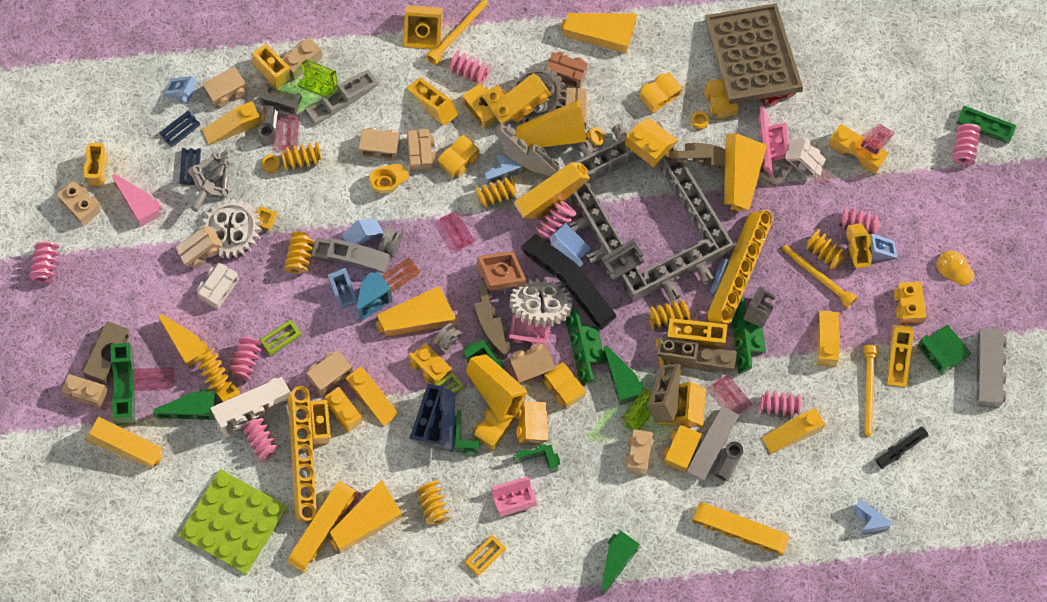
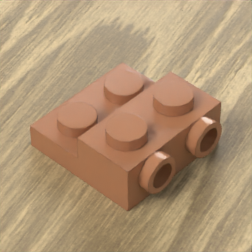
M514 251L478 256L476 269L481 280H485L489 291L525 285L526 278Z

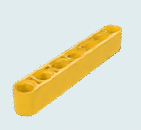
M762 210L749 213L709 308L707 317L710 323L726 324L732 321L771 227L773 217L770 211Z
M297 386L288 395L294 512L298 522L307 523L314 519L317 513L310 395L306 387ZM295 392H299L302 395L301 401L295 398ZM297 411L303 414V420L296 417ZM297 431H302L305 439H300L297 436ZM299 450L306 453L305 459L299 457ZM301 469L306 471V479L300 476L299 471ZM301 489H305L308 492V498L302 497ZM303 508L309 511V518H305L302 515Z

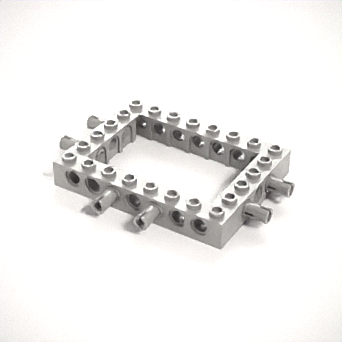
M617 124L618 128L615 125L611 129L618 141L595 152L589 140H586L585 144L581 142L578 146L585 157L574 162L581 163L587 168V174L590 179L570 196L582 217L567 225L575 232L587 227L598 243L600 249L585 255L587 261H590V266L601 261L602 257L624 245L618 236V230H615L609 221V215L605 214L600 205L599 198L596 199L590 185L591 182L641 158L625 146L627 133L622 124ZM674 146L670 151H677V150H676V148H675V146ZM669 152L657 165L703 240L687 250H681V253L671 258H665L663 262L653 267H647L644 271V276L641 275L637 267L620 276L618 279L632 303L661 288L665 290L670 302L675 301L674 298L676 300L679 299L681 294L673 282L692 272L698 273L704 285L708 284L707 281L711 283L714 277L706 265L732 253L734 243L684 162H676V159H669Z

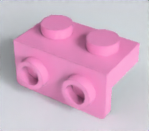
M513 313L509 338L513 339L512 342L524 343V341L532 342L531 345L548 343L549 324H546L545 328L542 324H539L538 327L535 326V323L528 325L527 320L521 322V317L516 318V314Z
M529 477L499 484L491 488L499 517L537 506Z

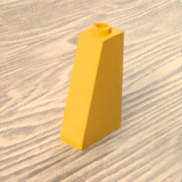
M568 13L567 19L562 21L561 30H563L564 37L627 53L636 25L637 14Z
M581 100L518 125L514 135L518 139H523L527 143L528 148L533 143L537 147H549L586 142Z
M737 133L726 134L724 204L730 206V210L741 213L742 210L750 209L767 145Z
M571 162L517 199L514 205L523 218L542 220L545 218V215L550 214V209L554 210L556 208L554 203L561 204L560 201H565L590 179L587 174L588 170L581 163Z
M440 286L377 314V322L375 324L379 332H384L387 337L442 328L449 323L455 325L456 317Z
M487 354L470 358L465 372L498 420L502 422L516 418L527 394L526 389Z
M100 417L96 419L85 440L150 468L154 464L158 465L163 456L160 454L161 447Z
M383 481L378 482L330 531L331 539L329 542L334 550L338 549L342 553L403 518L402 512Z

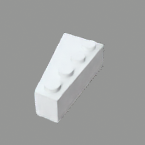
M282 377L274 378L260 387L211 407V411L221 432L227 438L242 430L241 426L246 422L265 418L287 406L290 390Z

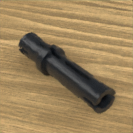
M920 426L898 444L890 446L887 452L875 459L877 465L884 469L894 460H899L901 455L929 436L926 429Z

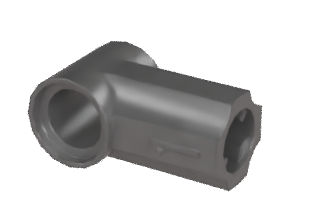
M274 106L263 107L261 122L258 128L259 141L266 146L272 145L276 140L275 134L279 109Z
M732 441L727 445L713 475L723 481H729L744 451L742 444ZM735 448L739 451V454L733 456L729 453V449Z

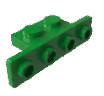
M744 296L741 297L732 319L734 347L737 352L736 364L739 374H743L753 368L751 353L763 354L766 352L763 328L744 320L746 314Z
M573 309L570 311V316H566L565 324L568 329L569 342L576 364L577 377L580 384L584 387L594 380L591 365L604 364L606 361L598 326H582L578 309Z

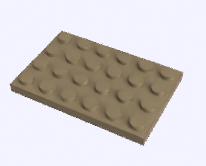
M777 3L705 15L706 26L729 104L803 92L801 79Z

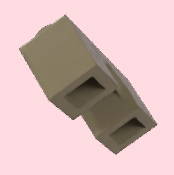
M109 321L100 328L99 339L97 343L92 345L90 350L91 356L89 360L84 362L82 367L85 378L107 386L113 370L111 362L104 360V355L108 350H111V344L127 343L131 335L127 328Z

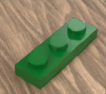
M963 106L956 123L958 125H977L981 128L979 133L1008 144L1016 128L1015 124L967 106Z

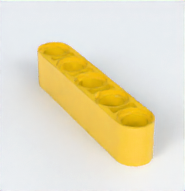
M342 481L336 483L287 560L288 564L303 573L307 571L306 567L309 563L312 564L329 538L330 531L338 524L357 493L355 489Z
M702 502L698 503L692 518L693 524L698 523L704 525L703 527L706 529L720 531L722 535L730 538H739L741 542L749 545L755 544L760 549L776 552L779 556H783L790 538L788 534Z

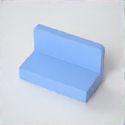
M566 223L549 238L552 245L573 260L579 267L583 265L581 258L591 248Z

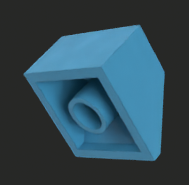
M378 271L374 274L366 275L361 283L356 306L360 322L392 302L391 288Z

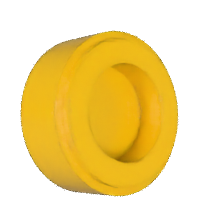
M697 111L691 116V125L697 130H703L709 124V116L703 111Z
M594 127L587 131L586 140L590 141L592 147H597L604 143L605 136L600 128Z
M273 154L266 155L261 162L263 170L267 173L277 172L281 165L280 159Z

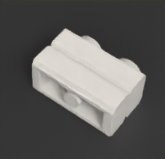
M806 138L792 139L785 159L806 178L819 177L822 172L821 167L824 166L826 160L820 154V150L814 148Z
M218 263L216 267L213 266L209 270L208 279L205 282H201L197 288L199 299L216 309L221 307L239 280L237 272L221 263Z

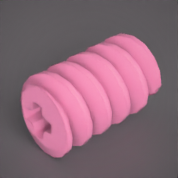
M457 50L451 60L450 71L452 73L457 72L458 76L464 75L465 79L470 78L471 82L477 80V84L481 83L482 85L490 74L491 65L485 68L486 62H483L480 66L479 59H476L473 63V56L466 59V53H463L460 57V50Z
M962 124L957 127L954 154L952 156L953 161L957 164L967 166L975 164L973 159L977 157L975 152L978 151L976 146L979 145L977 140L980 138L978 132L981 131V128L979 126Z
M560 201L561 204L554 203L556 210H549L552 216L545 215L547 222L540 221L543 226L542 228L535 227L538 233L548 241L564 223L571 222L570 216L574 217L576 215L574 209L564 201Z
M845 206L839 225L842 224L843 230L848 225L862 223L868 233L872 232V234L876 235L880 224L878 215L875 214L871 219L869 212L863 216L862 210L856 214L855 208L849 212L848 206Z
M38 242L34 246L33 265L30 268L32 272H30L29 277L38 283L51 284L53 280L48 277H54L55 274L50 272V270L56 269L51 263L57 262V259L52 256L58 255V252L53 249H58L59 245L53 242Z
M241 337L229 371L236 378L251 381L252 378L247 374L254 373L250 366L255 367L257 364L252 359H259L255 352L260 353L262 350L257 345L263 344L250 337Z
M766 390L764 395L762 393L760 414L763 413L764 409H767L768 415L774 410L775 416H778L780 411H782L783 417H786L788 412H790L791 418L794 417L795 413L800 414V394H797L794 399L792 393L787 398L785 392H782L780 397H778L777 391H774L772 396L769 390Z
M264 418L250 420L241 426V429L244 430V435L247 436V441L251 443V448L255 450V455L259 456V462H264L275 456V450L279 447L278 444L272 445L275 438L268 439L272 434L271 431L264 432L268 428V425L261 426Z

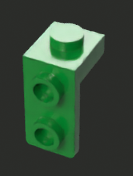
M483 339L475 344L470 343L464 348L463 357L467 363L470 358L484 353L504 370L505 365L500 358L496 359L493 355V348L489 343L486 344Z
M457 410V416H454L456 435L453 437V446H455V452L463 453L465 456H474L475 453H479V441L460 440L461 410Z
M541 444L530 451H527V449L520 450L513 456L514 464L545 455L550 473L558 471V465H560L558 453L554 454L552 445L546 446V444Z

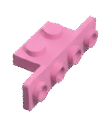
M763 106L760 107V114H758V121L762 127L759 130L760 138L763 144L767 145L764 155L765 160H763L762 166L764 171H767L770 177H773V161L785 159L787 150H789V132L786 122L769 126V117Z

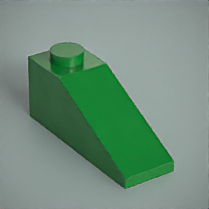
M604 346L605 360L619 405L641 400L643 393H645L643 382H639L637 375L608 346Z
M200 390V392L190 393L157 407L153 413L155 418L214 420L211 407L215 406L216 397L214 392L210 390Z
M621 530L617 535L614 533L608 541L609 548L601 594L605 595L640 546L639 543Z

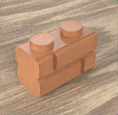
M552 52L547 67L551 69V72L554 70L557 76L562 78L560 82L580 88L588 63H585L581 58H570L563 52Z

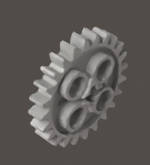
M533 65L532 71L526 67V73L523 74L520 71V78L514 77L516 83L509 84L514 88L535 73L541 78L547 88L552 87L551 95L548 97L551 101L543 103L544 107L541 111H538L539 105L533 108L530 114L523 116V123L563 107L561 101H566V98L562 96L567 93L566 90L562 89L566 85L560 82L562 78L557 76L554 70L551 72L549 67L544 69L540 65L539 69H537Z

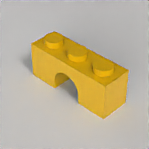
M843 124L838 126L828 144L829 147L842 155H845V153L854 155L859 159L860 166L875 175L888 156V152Z

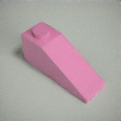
M112 175L115 185L141 227L161 216L159 210L162 208L157 199L153 200L150 194L120 176Z

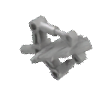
M227 149L221 154L214 152L209 159H205L198 165L189 168L188 173L192 176L199 192L191 207L193 211L198 212L206 196L224 199L230 195L227 172L231 163L227 160V155L229 154ZM216 160L204 177L201 170L207 167L211 161ZM224 171L221 181V188L216 187L213 184V182L216 181L219 177H221Z

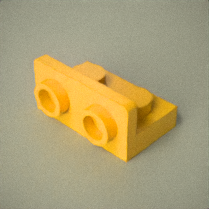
M495 85L483 94V98L500 123L505 124L511 119L518 123L523 119L514 111L504 96L507 93L500 86Z
M424 343L414 353L410 352L408 354L410 366L414 370L419 369L423 373L422 377L429 384L431 382L434 385L452 371V368L427 343Z

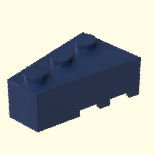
M428 383L409 439L422 446L453 452L456 394L443 386Z

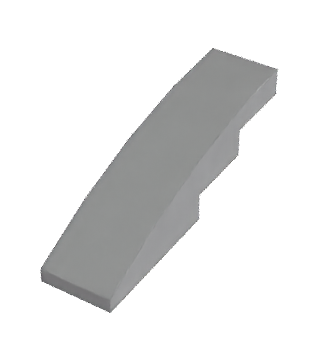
M367 69L338 84L337 89L322 96L321 101L305 108V114L313 125L316 126L363 97L378 85V81Z
M722 406L686 474L704 482L740 416L739 414Z

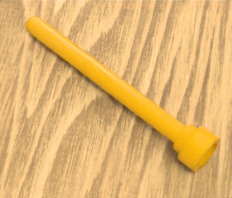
M482 0L437 49L434 48L426 54V59L432 64L437 65L442 60V53L488 5V1Z
M788 245L782 246V251L838 295L846 308L849 309L851 307L850 304H854L858 298L854 293L842 290Z
M876 345L863 346V355L867 359L864 434L867 437L872 435L874 360L879 352V347Z

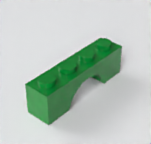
M130 343L111 344V364L114 379V397L112 399L113 420L116 425L136 424L133 348Z

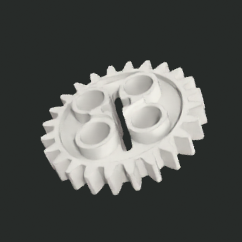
M232 198L231 203L225 199L224 205L217 202L218 208L211 206L213 212H206L208 219H202L206 224L203 226L213 227L218 235L217 237L225 235L220 240L223 245L218 249L220 258L223 259L225 254L229 260L232 255L238 259V253L245 256V250L247 249L251 252L250 246H257L254 240L261 238L257 234L262 232V229L258 227L262 224L259 220V214L255 213L254 207L250 208V204L248 202L244 204L241 199L238 203L234 198ZM227 217L224 222L220 223L221 218ZM245 217L243 222L238 223L240 218ZM243 235L240 241H236L238 236Z
M536 278V282L529 279L528 284L516 286V289L512 290L510 308H512V313H516V318L521 317V322L527 320L528 325L535 323V326L538 327L539 324H542L545 328L546 324H549L553 327L554 322L560 324L561 320L565 321L566 316H570L572 298H570V293H566V288L560 289L561 284L553 285L554 281L547 283L546 279L543 282H540L538 278Z

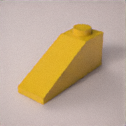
M421 77L406 87L425 110L443 126L458 116L452 100Z
M253 101L232 109L202 130L208 144L211 145L260 126V117Z
M819 311L817 365L836 367L839 360V313Z
M163 314L158 315L160 322L187 368L199 363L194 362L198 355L209 350L205 341L202 340L200 342L197 335Z
M670 318L668 338L699 342V346L725 350L728 324Z
M892 324L887 385L907 386L914 329L910 326Z
M361 366L346 377L348 387L383 427L399 415L373 379Z
M814 408L762 437V440L771 455L821 432L825 423L817 409Z

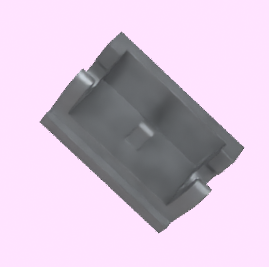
M265 84L259 99L260 104L263 106H274L281 111L296 115L302 95L301 93L295 95L271 88L269 84Z
M632 239L602 257L600 265L610 280L614 281L644 263L642 258L644 255L635 243V240Z
M759 286L749 304L744 320L763 328L774 308V305L766 302L765 298L775 300L776 297Z

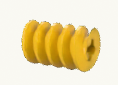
M315 142L314 148L311 143H308L307 149L301 144L300 150L293 145L292 151L286 147L285 152L283 153L282 151L285 170L288 171L289 165L295 170L297 164H299L300 168H303L304 162L310 167L312 161L318 166L319 160H321L319 143Z
M511 176L510 181L506 177L503 178V184L500 180H496V186L489 182V188L485 184L482 185L481 190L475 187L480 205L483 204L486 209L488 208V202L495 206V200L502 204L503 197L507 202L509 201V195L516 199L517 192Z
M818 229L808 240L806 249L808 251L813 249L812 254L814 256L819 254L818 259L820 261L825 259V265L831 263L830 269L834 270L844 261L848 253L843 256L844 249L841 248L837 251L838 244L836 243L831 246L832 239L830 238L825 241L826 234L819 236L821 230Z
M294 231L291 233L292 238L289 241V252L285 260L286 266L283 269L288 273L300 274L308 272V269L304 266L310 263L306 259L311 258V254L307 252L313 250L309 245L314 244V240L310 239L309 235L304 232Z
M679 300L678 304L673 301L671 307L668 303H665L664 308L661 305H657L656 310L653 306L649 308L648 316L653 331L654 325L661 329L662 323L668 328L670 318L682 320L686 318L691 320L689 309L683 300Z
M213 348L198 355L194 362H201L197 368L205 370L201 376H208L204 383H211L207 389L216 392L231 385L232 382L225 381L229 376L228 374H222L225 368L219 367L222 362L221 360H215L219 355L218 353H212L215 350Z
M438 480L428 482L417 489V494L420 495L419 501L422 503L421 508L425 510L423 515L427 517L425 521L428 525H439L451 519V517H444L449 511L442 510L446 506V502H440L444 495L437 494L442 491V488H435L440 483Z

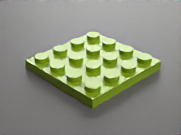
M220 469L178 536L247 575L288 509V506Z

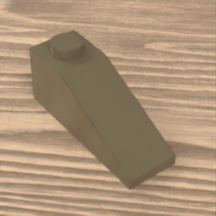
M680 364L661 366L647 405L656 423L674 421L679 403Z

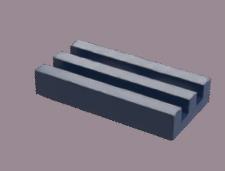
M188 110L159 134L172 148L201 124ZM192 122L194 123V124H192L189 128H187L185 131H183L180 135H178L176 138H174L172 141H170V139H171L172 137H174L176 134H178L181 130H183L185 127H187L190 123H192Z
M182 148L179 183L180 185H195V182L191 181L192 176L189 173L187 174V181H184L186 154H189V170L193 165V154H196V165L200 163L201 148H197V150Z

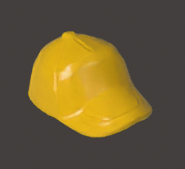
M401 164L382 166L370 173V185L377 193H392L398 185L409 178V173Z
M948 250L943 252L937 259L938 271L958 285L965 286L974 279V272L961 253Z

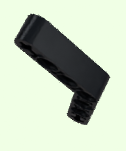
M536 234L521 246V250L533 262L564 284L600 330H603L616 318L615 312L573 260Z

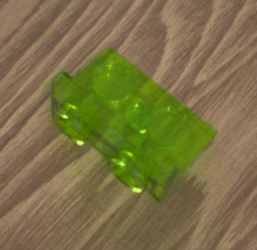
M307 59L301 63L304 78L298 83V87L324 98H329L338 89L335 70Z
M644 388L621 417L624 420L623 426L631 431L634 429L640 430L650 417L651 412L647 405L652 394L651 390Z

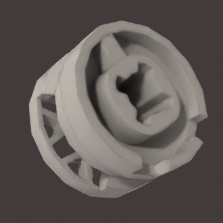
M387 227L382 236L383 239L380 242L379 251L389 253L392 257H395L398 245L401 243L402 232H394L393 229Z
M449 323L438 332L433 340V344L439 345L441 351L447 353L454 344L456 345L460 341L463 333L460 330H456L452 323Z

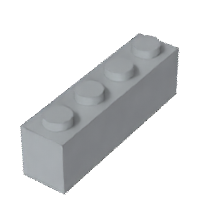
M980 328L977 333L976 406L1000 408L1002 403L1006 401V391H1003V384L1006 383V372H1003V366L1006 365V354H1003V347H1006L1007 338L1004 336V329Z

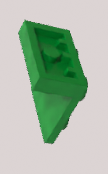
M945 325L930 337L925 335L920 339L917 346L941 376L971 355L970 350L949 325Z

